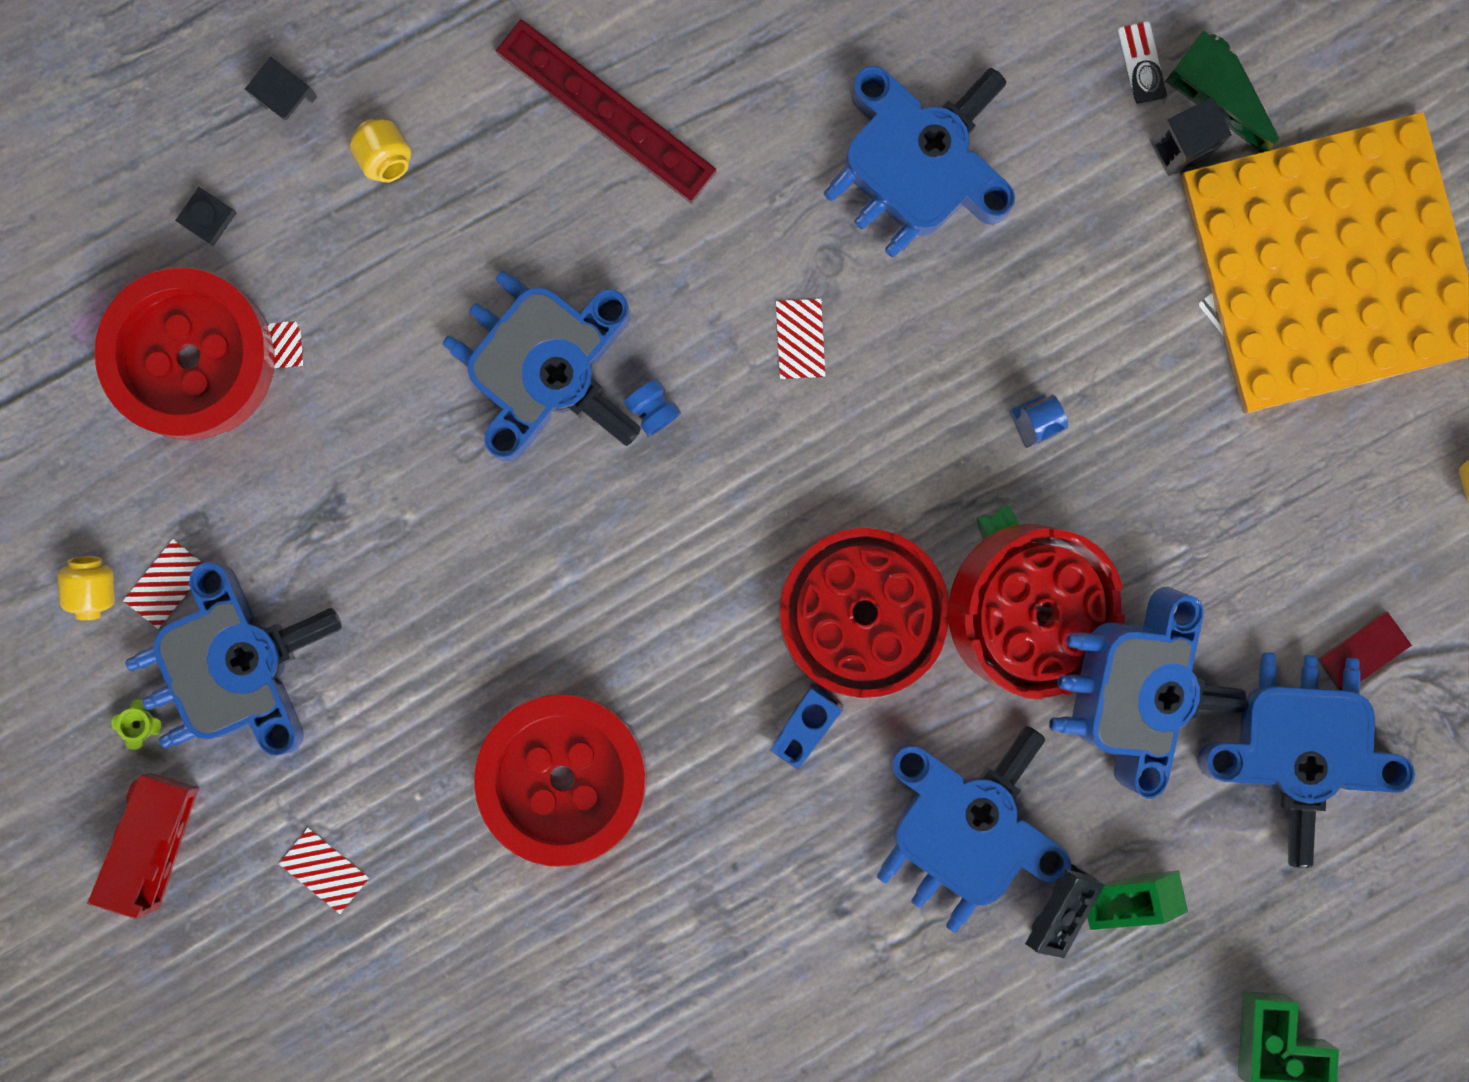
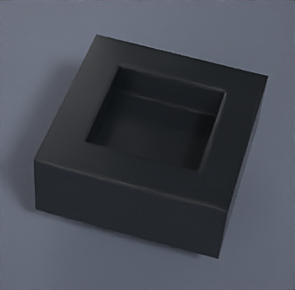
M198 187L175 221L214 247L236 215V212Z

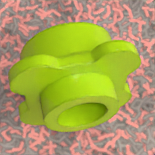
M141 699L132 701L129 709L121 714L114 715L111 721L112 728L126 741V746L131 750L142 748L144 741L151 735L160 734L163 727L161 720L154 718L144 708ZM135 721L140 722V727L138 729L134 728L133 723Z

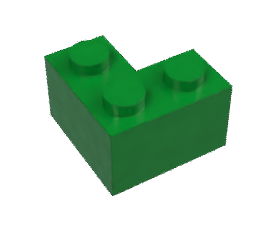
M1243 991L1238 1077L1244 1082H1337L1339 1049L1324 1039L1297 1038L1299 1003L1286 994Z

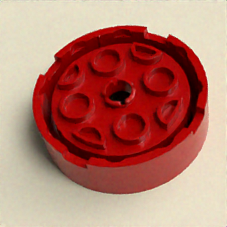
M176 267L146 274L126 286L114 298L100 321L94 353L100 384L110 402L124 417L139 427L156 434L177 440L198 441L224 432H230L244 423L257 410L270 388L275 367L274 345H272L271 335L266 324L267 321L249 297L229 282L212 273L199 269ZM195 346L200 351V361L195 367L186 369L181 365L179 353L187 347Z
M1031 523L1018 524L1001 529L985 538L969 553L955 576L948 604V622L953 643L964 663L977 676L1012 694L1034 700H1043V698L1074 693L1067 689H1060L1057 685V680L1061 675H1081L1086 650L1069 647L1066 644V637L1070 633L1092 634L1097 627L1104 623H1125V614L1121 613L1120 590L1124 589L1120 576L1107 554L1099 546L1082 535L1047 525ZM1048 602L1052 608V616L1047 623L1038 625L1036 617L1038 609L1036 606H1041Z
M848 529L818 541L793 566L784 583L780 597V630L785 646L793 661L815 683L845 696L857 698L882 697L912 685L937 660L945 644L948 632L949 595L937 566L920 547L896 533L879 529ZM859 601H869L877 610L875 620L869 625H860L854 620L853 608Z
M553 694L539 697L509 711L495 724L485 738L477 757L474 774L476 802L480 814L493 836L515 855L536 864L553 867L583 864L602 856L616 846L633 826L643 805L647 788L645 756L632 728L605 704L589 697L575 694ZM566 766L574 772L575 782L570 789L560 790L553 785L551 776L556 767Z

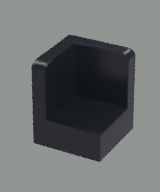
M271 56L245 88L247 93L266 110L269 108L283 120H287L304 98L311 103L317 98L310 86Z

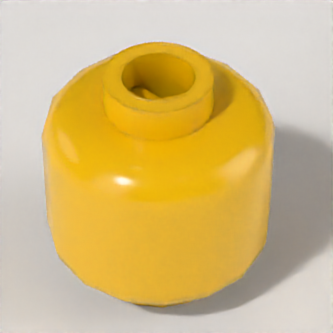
M369 119L362 122L356 128L349 145L351 155L363 174L374 181L392 182L399 179L407 171L412 156L409 143L398 126L391 120Z
M94 556L71 558L67 560V566L58 571L59 606L66 612L75 613V619L83 621L101 618V611H105L114 605V571L110 566L102 563V558Z

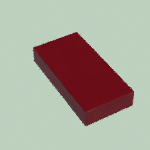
M1386 611L1317 660L1338 690L1342 691L1343 670L1345 669V660L1347 658L1359 659L1361 682L1410 648L1412 644L1389 612Z

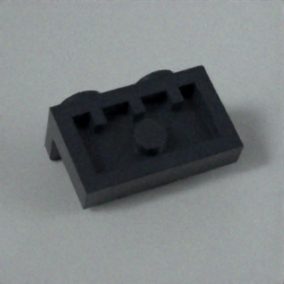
M1071 864V870H1065L1063 875L1053 885L1052 895L1043 912L1034 920L1031 934L1025 944L1036 953L1065 958L1105 885L1077 865Z

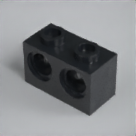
M1213 97L1167 119L1150 139V142L1168 177L1213 155L1232 136L1229 130L1231 129V120L1226 110L1222 106H1217Z

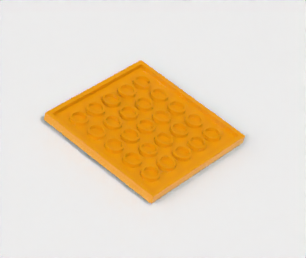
M1424 112L1187 171L1181 175L1244 414L1469 357V275Z

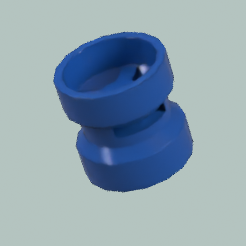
M658 378L636 390L624 401V404L631 413L637 414L638 417L642 418L641 428L647 437L669 425L682 413L674 402H669L664 396L665 388Z

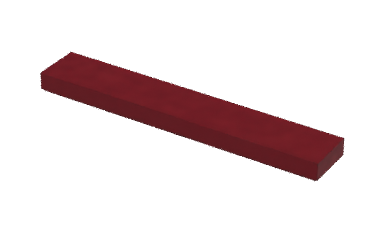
M523 19L518 21L495 50L497 55L690 204L695 201L717 173V169Z

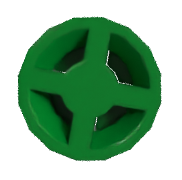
M1008 504L1000 507L997 514L992 516L984 514L976 518L983 540L1001 529L1019 524Z

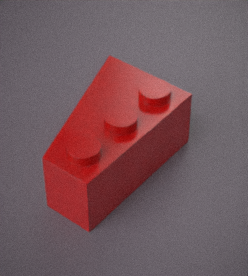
M155 773L140 775L138 780L135 779L131 783L126 796V804L128 805L121 821L116 827L113 841L87 904L134 919L160 909L199 787Z

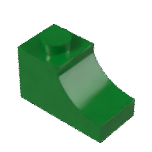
M1179 870L1146 873L1128 879L1103 883L1105 886L1087 918L1090 930L1159 925L1174 920L1188 912Z

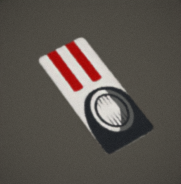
M1143 22L1119 28L1118 33L1135 103L1140 104L1166 98L1167 92L1150 23Z

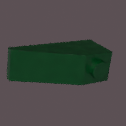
M1202 31L1165 82L1196 105L1213 97L1217 106H1222L1228 113L1231 120L1230 130L1259 152H1267L1276 144L1279 136L1238 56L1230 51V45L1223 38L1215 34L1209 35Z

